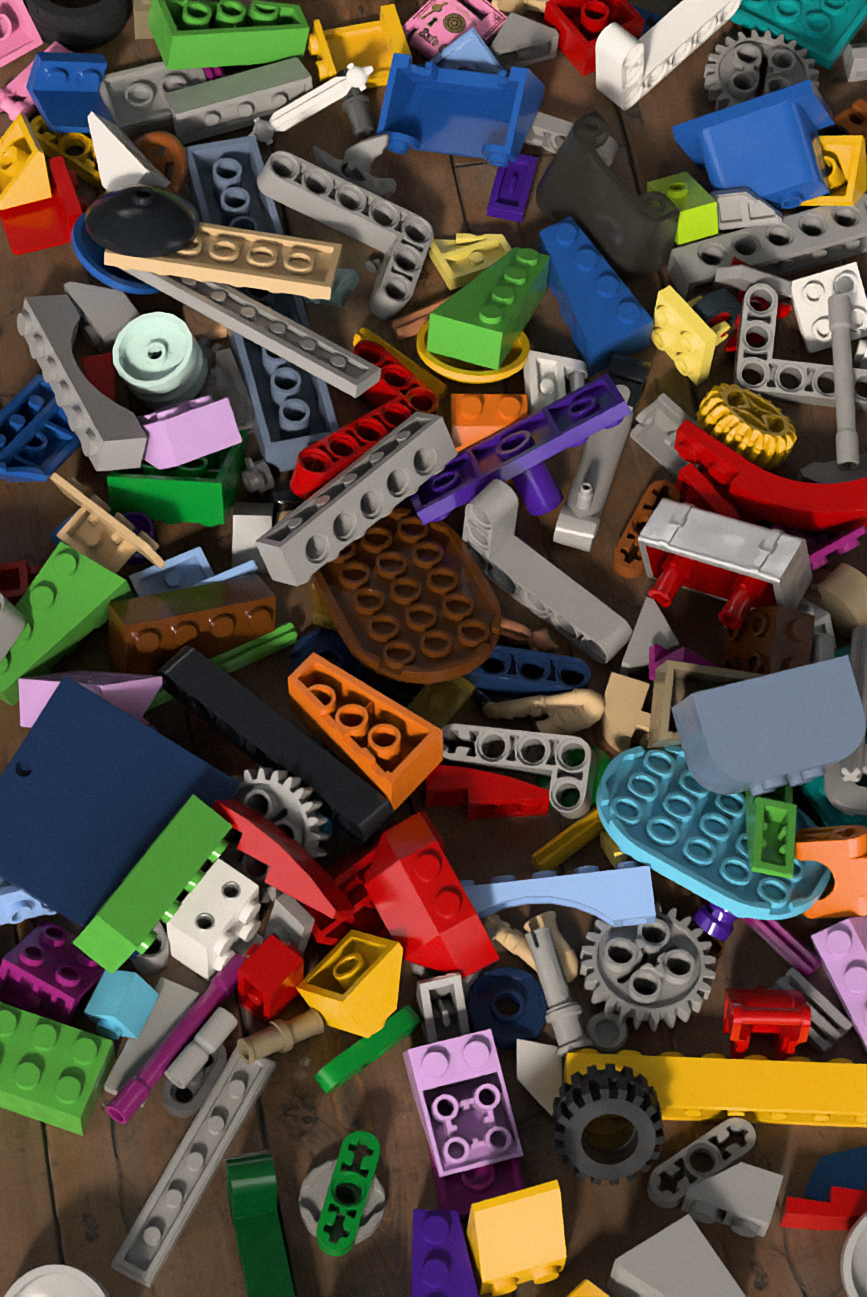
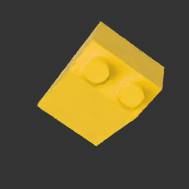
M558 1180L471 1204L465 1242L479 1295L491 1292L492 1296H502L516 1290L517 1284L531 1280L535 1284L546 1283L556 1279L559 1276V1272L563 1271L567 1256L561 1192Z

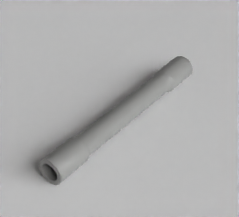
M835 294L828 298L829 330L832 337L836 406V458L838 469L852 471L860 467V452L854 402L850 335L852 329L851 304L848 295Z

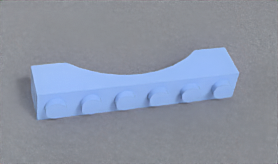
M639 861L621 862L615 865V870L599 871L598 866H584L574 869V874L558 876L557 871H540L532 874L533 879L516 881V876L513 875L497 876L491 878V884L474 885L473 880L459 881L480 920L511 907L526 904H555L576 908L594 915L612 927L656 923L650 866L641 867Z

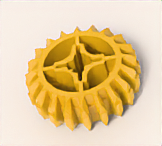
M721 383L720 386H714L711 391L707 392L699 404V410L696 413L698 418L696 423L702 430L761 469L771 470L773 467H779L789 456L797 439L795 435L796 429L790 424V418L782 414V409L776 408L771 403V400L764 399L760 393L755 394L749 388L742 389L737 384L730 386Z

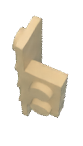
M56 472L49 477L68 498L81 507L56 534L63 543L115 574L136 551L160 569L166 564L155 552L159 545L142 530L138 535L133 533L132 531L135 527L119 512L111 516L109 514L111 508L97 495L93 494L90 498L85 496L88 492L87 489L75 478L69 476L65 480Z

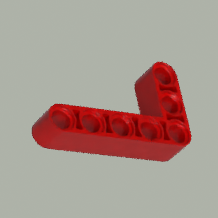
M363 340L358 342L353 350V354L381 368L380 381L361 394L376 409L306 447L299 453L290 481V489L298 497L307 500L416 411L436 415L439 406V399L436 394L377 342Z

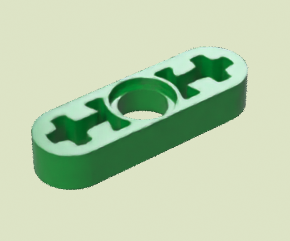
M411 1005L405 1006L388 1018L380 1031L372 1034L369 1039L361 1038L326 1064L313 1078L326 1095L332 1093L414 1032L423 1023V1020Z
M355 1131L350 1133L344 1139L316 1231V1241L319 1248L329 1256L338 1257L347 1254L353 1248L380 1160L379 1141L369 1132ZM360 1144L367 1146V1154L371 1156L363 1157L360 1172L357 1173L352 1171L354 1153L349 1150H357ZM344 1183H353L360 1189L361 1197L354 1203H343L336 1196L337 1188ZM337 1213L345 1215L343 1234L348 1237H340L337 1243L330 1242V1234L325 1232V1230L333 1231L337 1221Z

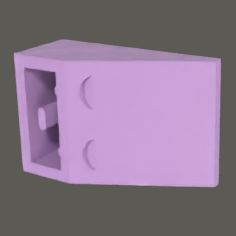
M211 394L194 400L190 399L178 404L167 405L153 410V413L136 417L147 436L142 459L159 470L179 466L243 442L228 397L213 401Z
M491 1029L408 1049L402 1053L413 1097L439 1177L524 1156Z

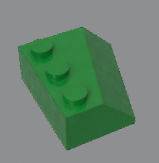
M248 429L239 430L243 442L179 466L159 470L142 459L140 468L110 470L107 475L109 505L111 508L110 515L114 516L117 512L122 515L129 512H140L147 515L151 520L162 521L165 524L189 522L200 523L207 527L219 524L225 525L243 487L241 472L245 471V458L249 438Z

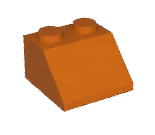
M451 394L448 418L449 434L457 454L527 417V394ZM511 479L505 481V483L513 484Z

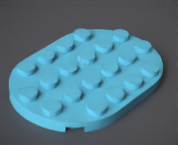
M642 745L633 747L616 756L603 773L597 788L596 806L605 830L624 854L631 856L645 866H650L652 870L739 918L748 917L760 920L791 918L810 909L821 897L830 879L831 871L820 862L801 861L794 857V872L791 879L750 871L746 836L745 791L724 795L711 792L701 786L688 769L682 747L675 745L663 746L661 750H644ZM797 807L796 832L804 828L817 827Z

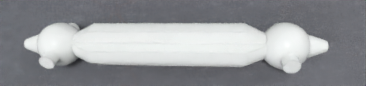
M353 62L347 65L349 70L346 76H336L275 111L268 121L261 120L260 117L254 119L253 131L248 136L255 135L257 141L266 142L268 146L273 143L272 137L274 132H283L345 97L352 87L359 88L360 91L366 89L365 83L374 69L371 65L360 67L355 66Z

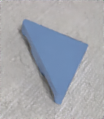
M475 27L469 29L428 61L433 62L439 68L499 75L500 70H505Z

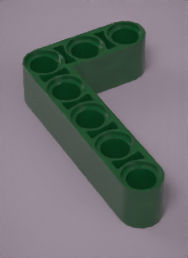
M270 1149L226 1157V1192L247 1297H295L277 1213V1181Z

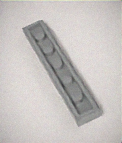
M236 1046L225 1069L203 1103L111 1263L112 1269L151 1288L275 1070V1061L263 1057L252 1064H246Z

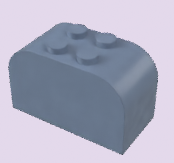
M848 655L695 692L671 708L690 773L707 790L724 795L750 790L751 796L755 797L776 790L775 788L787 785V780L790 787L812 782L814 778L826 775L825 768L845 759L856 751L866 731V715Z

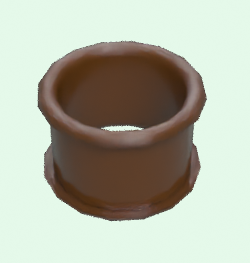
M717 938L709 939L707 942L717 945L721 951L718 953L709 952L708 955L716 957V959L720 958L724 950L723 942Z

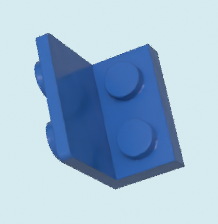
M36 53L26 89L51 132L91 134L87 118L91 111L117 126L98 93L108 64L103 54Z

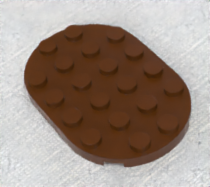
M393 508V511L388 516L380 518L369 527L364 536L352 541L341 550L336 559L327 562L313 573L315 589L350 653L364 667L383 677L400 682L417 683L423 686L452 680L469 674L489 658L498 644L501 633V607L497 596L462 538L454 529L441 520L437 522L431 521L423 525L419 517L411 516V510Z

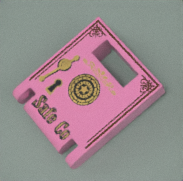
M429 0L402 28L406 39L417 30L410 40V45L427 59L431 60L472 27L478 30L489 45L496 38L507 16L493 7L487 0H464L485 17L483 20H480L461 4L462 0Z

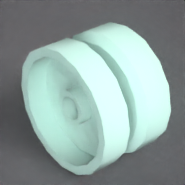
M159 311L142 314L128 322L116 338L113 347V364L135 399L147 408L159 409L167 405L193 399L203 388L208 375L207 358L186 323L174 314Z

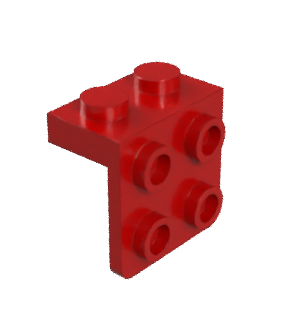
M63 156L48 159L51 198L0 210V219L14 255H23L71 243L72 228L78 217L86 212L87 205L84 197L77 198L75 193L78 190L76 174L73 168L67 170Z

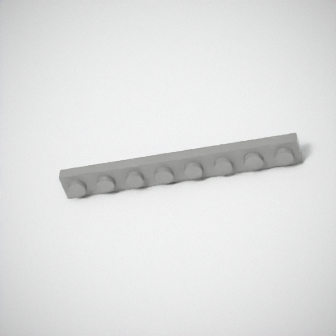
M134 269L123 270L354 398H357L380 381L381 368L224 283L201 282L192 278L172 275L162 276L153 272Z

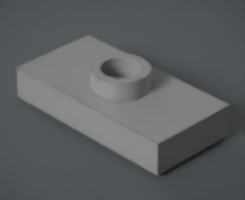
M283 893L275 899L263 942L272 934L281 942L287 940L294 944L304 956L315 918L295 898Z

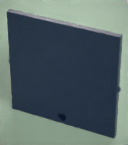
M64 675L0 777V878L41 902L40 904L44 909L51 908L80 927L85 928L193 794L212 809L215 800H231L240 783L161 735L154 726L148 727ZM135 950L130 957L136 959L139 952Z

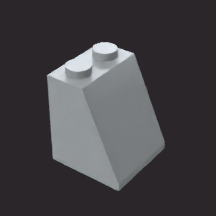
M689 1214L616 1258L607 1283L608 1289L616 1297H746Z

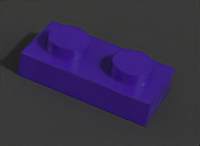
M519 154L517 161L509 162L508 167L498 166L487 207V216L523 222L538 157Z

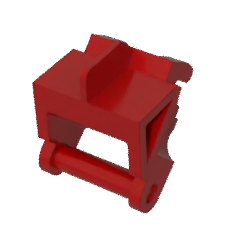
M758 985L757 989L725 988L722 1029L723 1034H729L730 1059L744 1058V1052H747L751 1037L772 1038L776 1052V1061H785L791 1058L790 1054L795 1053V1047L800 1043L807 1042L811 1026V1008L800 990L764 989L763 985Z

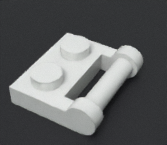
M529 350L528 360L523 367L528 416L566 396L565 377L570 383V393L584 386V379L588 376L587 364L582 360Z

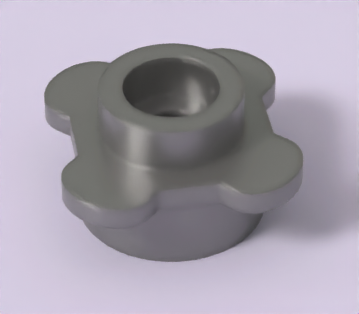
M247 457L245 458L246 470L241 472L243 482L250 493L256 491L257 496L262 501L266 499L264 491L274 488L273 476L263 459L253 463L252 459Z

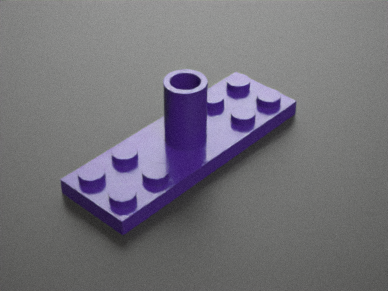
M606 373L458 453L455 458L445 465V469L442 472L433 475L419 486V490L410 496L411 501L423 525H426L431 521L443 520L453 509L464 503H469L492 480L498 479L505 482L511 479L529 514L533 516L546 514L555 509L562 502L564 496L545 460L568 447L582 445L588 440L590 435L603 428L609 429L617 426L623 421L624 417L631 414V411L614 382Z

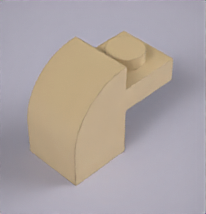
M841 563L834 571L819 569L812 574V581L803 597L830 613L839 635L852 638V630L855 627H867V577L848 564Z
M612 672L603 697L605 710L599 720L603 737L611 747L620 753L630 749L632 743L642 745L645 750H661L662 747L647 748L651 714L644 712L643 709L650 684Z

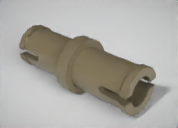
M314 1008L308 1009L306 1012L285 1021L276 1019L269 1023L268 1028L248 1037L238 1039L237 1047L239 1054L246 1064H252L256 1060L277 1051L282 1054L293 1049V1044L323 1033V1020Z

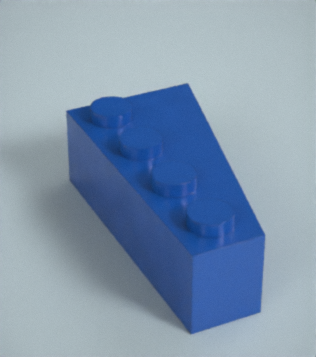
M570 216L541 230L537 252L550 256L547 283L552 295H555L560 306L559 312L561 317L567 323L572 334V343L575 350L580 353L582 360L587 364V378L610 367L614 353L629 357L649 347L654 320L573 218Z

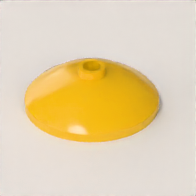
M429 320L421 326L417 334V352L423 362L436 373L463 383L485 384L506 379L525 366L530 350L529 340L522 331L499 370H494L427 351Z

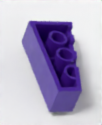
M413 1210L410 1297H479L458 1211Z

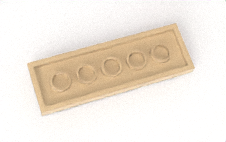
M199 222L197 237L189 246L181 251L161 257L139 258L121 255L106 249L104 252V265L115 266L123 270L134 269L153 272L162 276L172 275L192 278L201 282L211 281L230 284L234 287L268 290L272 293L301 295L310 299L330 300L342 256L343 244Z

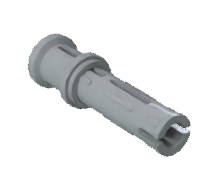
M551 927L535 929V934L533 932L526 933L525 939L528 941L549 1008L546 1011V1023L552 1024L558 1043L557 1057H566L567 1052L574 1053L578 1049L592 1048L594 1046L592 1039H587L580 1018V1014L583 1012L582 1007L578 1002H573L551 934Z

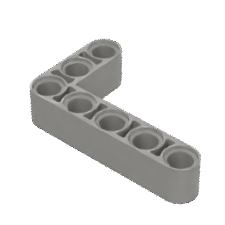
M276 151L272 153L257 176L259 190L267 197L385 253L369 298V307L373 314L380 319L392 320L397 317L413 295L431 244L433 229L430 223L423 217L289 152Z
M758 283L751 286L746 291L740 306L733 384H737L742 389L749 388L755 394L760 393L761 397L766 400L836 407L835 392L830 394L823 393L817 386V380L820 378H828L834 383L833 365L772 359L778 295L770 285ZM758 296L764 298L768 303L769 309L756 311L750 305V299ZM750 333L761 335L765 345L761 348L751 347L746 341V335ZM853 368L855 410L867 411V398L860 397L855 391L856 383H867V369ZM748 369L755 370L761 377V383L757 385L747 384L742 378V372ZM783 374L793 375L798 381V387L795 389L783 387L779 377Z
M498 479L492 480L467 504L464 517L462 540L482 573L598 663L607 664L631 639L633 631L630 625L619 614L514 535L519 504L518 498L512 488L505 482Z

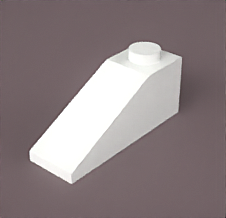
M91 111L87 118L102 186L107 191L129 184H149L167 188L171 182L153 166V163L145 157L133 142L114 123Z

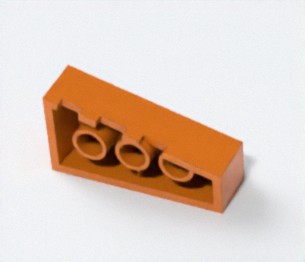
M313 652L288 677L290 708L352 772L387 799L393 808V812L443 760V730Z

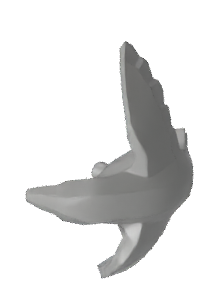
M388 134L373 136L354 144L345 151L344 160L334 158L316 145L313 147L314 159L322 169L384 199L390 197L396 191L397 184L393 178H377L370 174L371 164L376 157L383 153V150L388 145Z

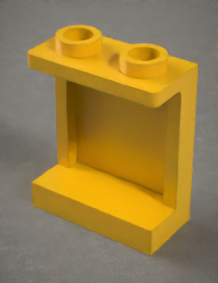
M394 4L380 6V20L323 30L319 19L312 20L311 34H308L307 38L309 54L311 56L316 55L317 58L315 69L319 83H325L336 77L337 72L347 68V65L353 62L355 66L366 67L371 65L374 69L365 83L366 89L385 86L388 82L393 54L411 55Z

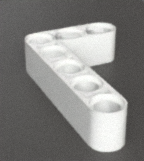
M682 0L639 40L618 23L609 24L601 32L595 45L596 88L622 110L631 108L724 25L738 10L741 0Z

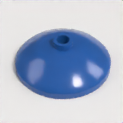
M86 212L78 217L71 231V244L82 266L94 278L108 287L124 293L144 295L160 292V290L118 267L104 265V252L106 249L96 243L88 234L85 226Z

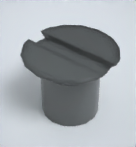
M377 258L365 262V268L371 274H375L376 269L381 266V262Z

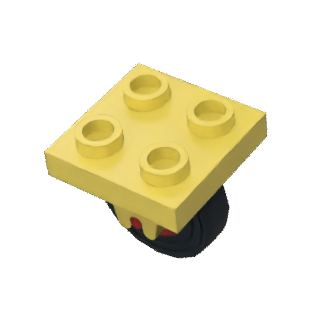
M669 285L658 292L651 339L659 350H664L675 362L678 371L682 375L688 376L697 386L708 379L715 346L728 337L726 332L731 328L739 315L740 303L725 289L715 290L704 297L699 296L685 302Z

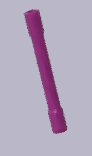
M235 953L222 970L217 972L212 978L209 987L136 1075L130 1078L106 1106V1111L111 1118L121 1124H126L147 1099L150 1090L164 1075L167 1068L192 1041L224 1000L235 992L238 988L237 970L243 964L244 956Z

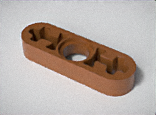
M665 480L655 481L648 486L614 550L612 565L620 576L636 578L645 572L638 543L640 533L636 530V526L639 523L648 522L654 512L656 499H660L661 496H666L673 501H680V493L673 483ZM633 546L639 547L637 558L631 563L625 562L624 560L631 554Z

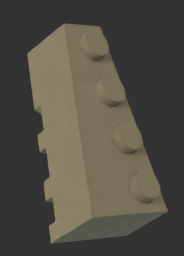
M666 660L655 669L647 748L681 745L671 708L690 694L764 676V674Z

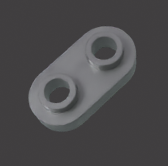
M223 1044L214 1053L209 1055V1058L213 1060L212 1065L202 1067L185 1089L177 1087L168 1078L165 1080L162 1086V1101L165 1109L170 1114L179 1118H187L199 1112L227 1064V1053ZM185 1092L190 1094L192 1098L188 1102L182 1103L176 1099L177 1095Z

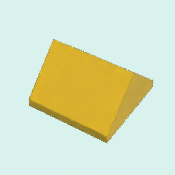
M19 113L0 139V210L52 197L44 153L26 115Z
M863 135L819 136L830 193L804 201L799 206H854L867 191L865 138Z

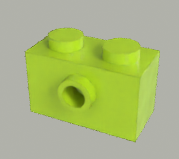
M687 171L647 182L648 197L644 199L645 211L650 219L653 218L658 223L662 232L668 234L678 246L719 234L717 201Z

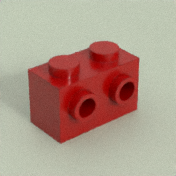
M271 934L262 944L256 942L249 948L243 957V964L237 970L238 1003L266 1026L270 1022L279 1019L301 995L296 989V986L303 980L304 959H302L303 955L300 950L287 940L281 942Z

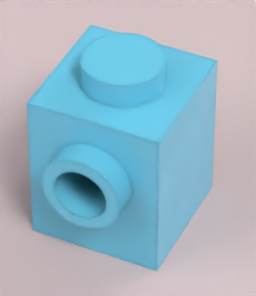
M105 970L83 1013L96 1024L95 1029L97 1032L107 1038L117 1040L121 1036L138 1039L159 994L136 972L117 970L111 975Z

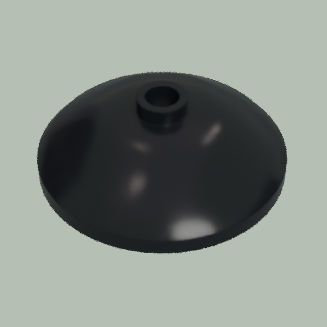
M129 184L112 188L94 199L86 210L85 226L90 237L107 250L125 256L151 258L170 255L189 246L197 237L199 216L194 206L188 200L170 189L149 184Z

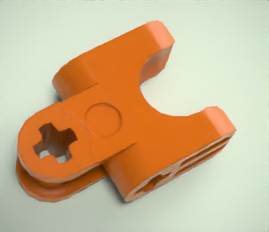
M861 825L811 827L797 831L795 833L794 857L801 861L810 860L824 864L832 872L835 881L832 884L826 885L816 904L803 914L811 919L866 916L867 828Z

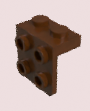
M781 605L750 610L739 629L725 627L724 655L720 668L768 675L809 665L815 616Z

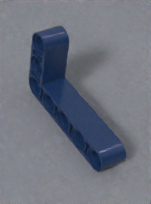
M497 645L489 658L471 673L452 680L433 683L430 686L473 692L477 688L487 695L521 699L538 695L549 696L570 692L576 688L588 689L591 673L587 663L576 657ZM494 667L500 671L491 673L486 671L485 668ZM533 673L539 676V678L530 679L525 674ZM390 679L387 697L422 718L428 686ZM571 679L578 682L579 684L569 685L566 684L564 680ZM403 689L413 690L415 694L405 695L399 691Z

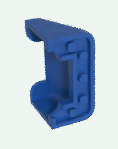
M393 54L376 136L382 134L389 135L386 148L388 151L407 154L409 149L487 159V163L499 167H508L509 162L517 161L541 106L545 92V84L528 68L511 66L510 73L500 70L498 75L439 68L433 62L427 61L426 65L419 63L414 65L412 64L413 57L411 55Z

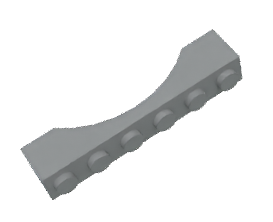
M65 294L25 297L22 313H19L17 316L18 332L21 336H24L29 345L32 358L37 360L42 369L43 378L46 383L50 384L55 394L57 405L63 408L68 418L70 429L75 431L81 442L84 455L89 457L96 472L140 468L147 436L135 414L100 393L86 379L77 366L72 349L75 344L80 316L69 296Z

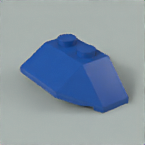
M37 374L0 411V479L6 482H46L81 445L75 431H72L69 427L68 418L63 408L57 405L55 394L50 384L46 383L40 374Z

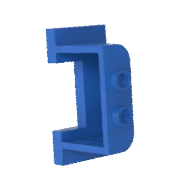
M811 79L672 126L674 139L699 170L706 168L712 191L749 188L777 210L795 208L804 201L830 193L818 130L834 125L835 122L832 110Z

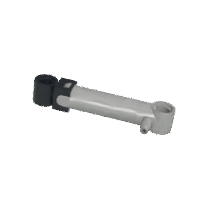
M614 353L608 375L626 401L631 414L624 417L623 421L617 426L609 429L603 428L590 435L585 442L566 502L562 506L557 520L553 542L591 552L600 518L647 383L651 363Z

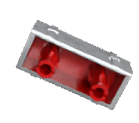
M662 498L638 537L647 577L657 580L648 592L649 598L654 599L658 606L669 607L681 587L727 601L718 616H720L719 620L721 623L731 629H739L742 626L750 609L781 605L795 610L812 581V570L805 539L786 534L783 530L776 528L772 530L695 507L694 504L687 502L680 503Z

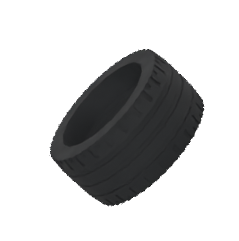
M24 0V5L41 39L49 45L56 41L68 50L73 51L96 49V47L108 44L109 41H112L122 32L130 11V0H101L85 8H66L55 5L49 0Z

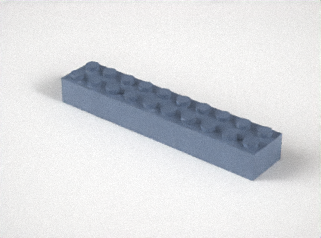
M255 135L184 147L188 159L186 182L192 205L199 216V222L284 235L274 200L264 195L257 185V176L264 167ZM226 284L311 330L301 295L272 293L268 290L234 287ZM227 328L229 342L260 457L266 462L271 474L294 470L298 455L303 449L339 430L326 382Z

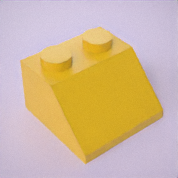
M352 929L296 986V989L309 1007L318 1011L323 1024L369 1039L372 1034L377 1033L384 1027L388 1017L397 1009L403 947L399 942Z

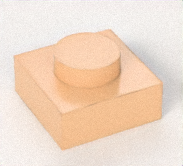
M187 305L182 306L184 322L197 342L203 336L211 340L227 338V328Z

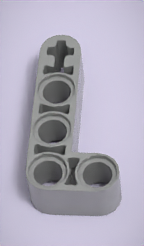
M448 724L441 728L443 730V758L451 765L551 777L549 800L563 817L579 819L590 810L597 758L593 749L582 738L464 724ZM458 738H460L466 745L474 746L475 752L470 747L460 746L456 748L454 753L449 746L450 744H457ZM493 742H505V750L501 756L497 758L488 757L487 751ZM535 745L544 746L545 754L540 761L534 763L527 761V753L531 747ZM575 749L585 751V759L579 766H567L566 759L571 751ZM567 790H579L580 798L574 806L564 807L561 805L562 795Z

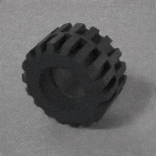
M605 1063V1069L597 1070L596 1065L587 1067V1074L582 1075L577 1071L571 1075L572 1084L564 1082L559 1088L560 1097L554 1098L552 1119L557 1153L562 1155L564 1166L567 1169L574 1167L575 1176L582 1180L588 1175L591 1177V1183L601 1185L602 1180H609L610 1185H619V1179L624 1177L630 1182L637 1178L636 1172L638 1170L646 1173L652 1167L650 1159H658L661 1153L660 1144H664L663 1122L657 1093L653 1086L648 1087L647 1079L643 1075L639 1074L634 1078L633 1069L624 1066L621 1071H618L615 1068V1064ZM606 1114L620 1115L630 1121L623 1129L612 1134H598L586 1128V1125L591 1120Z

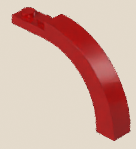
M687 419L677 429L674 449L678 451V454L685 461L695 463L709 472L716 482L728 485L730 488L727 500L731 501L740 510L764 521L800 530L824 532L845 531L862 525L867 527V477L829 484L790 480L761 469Z

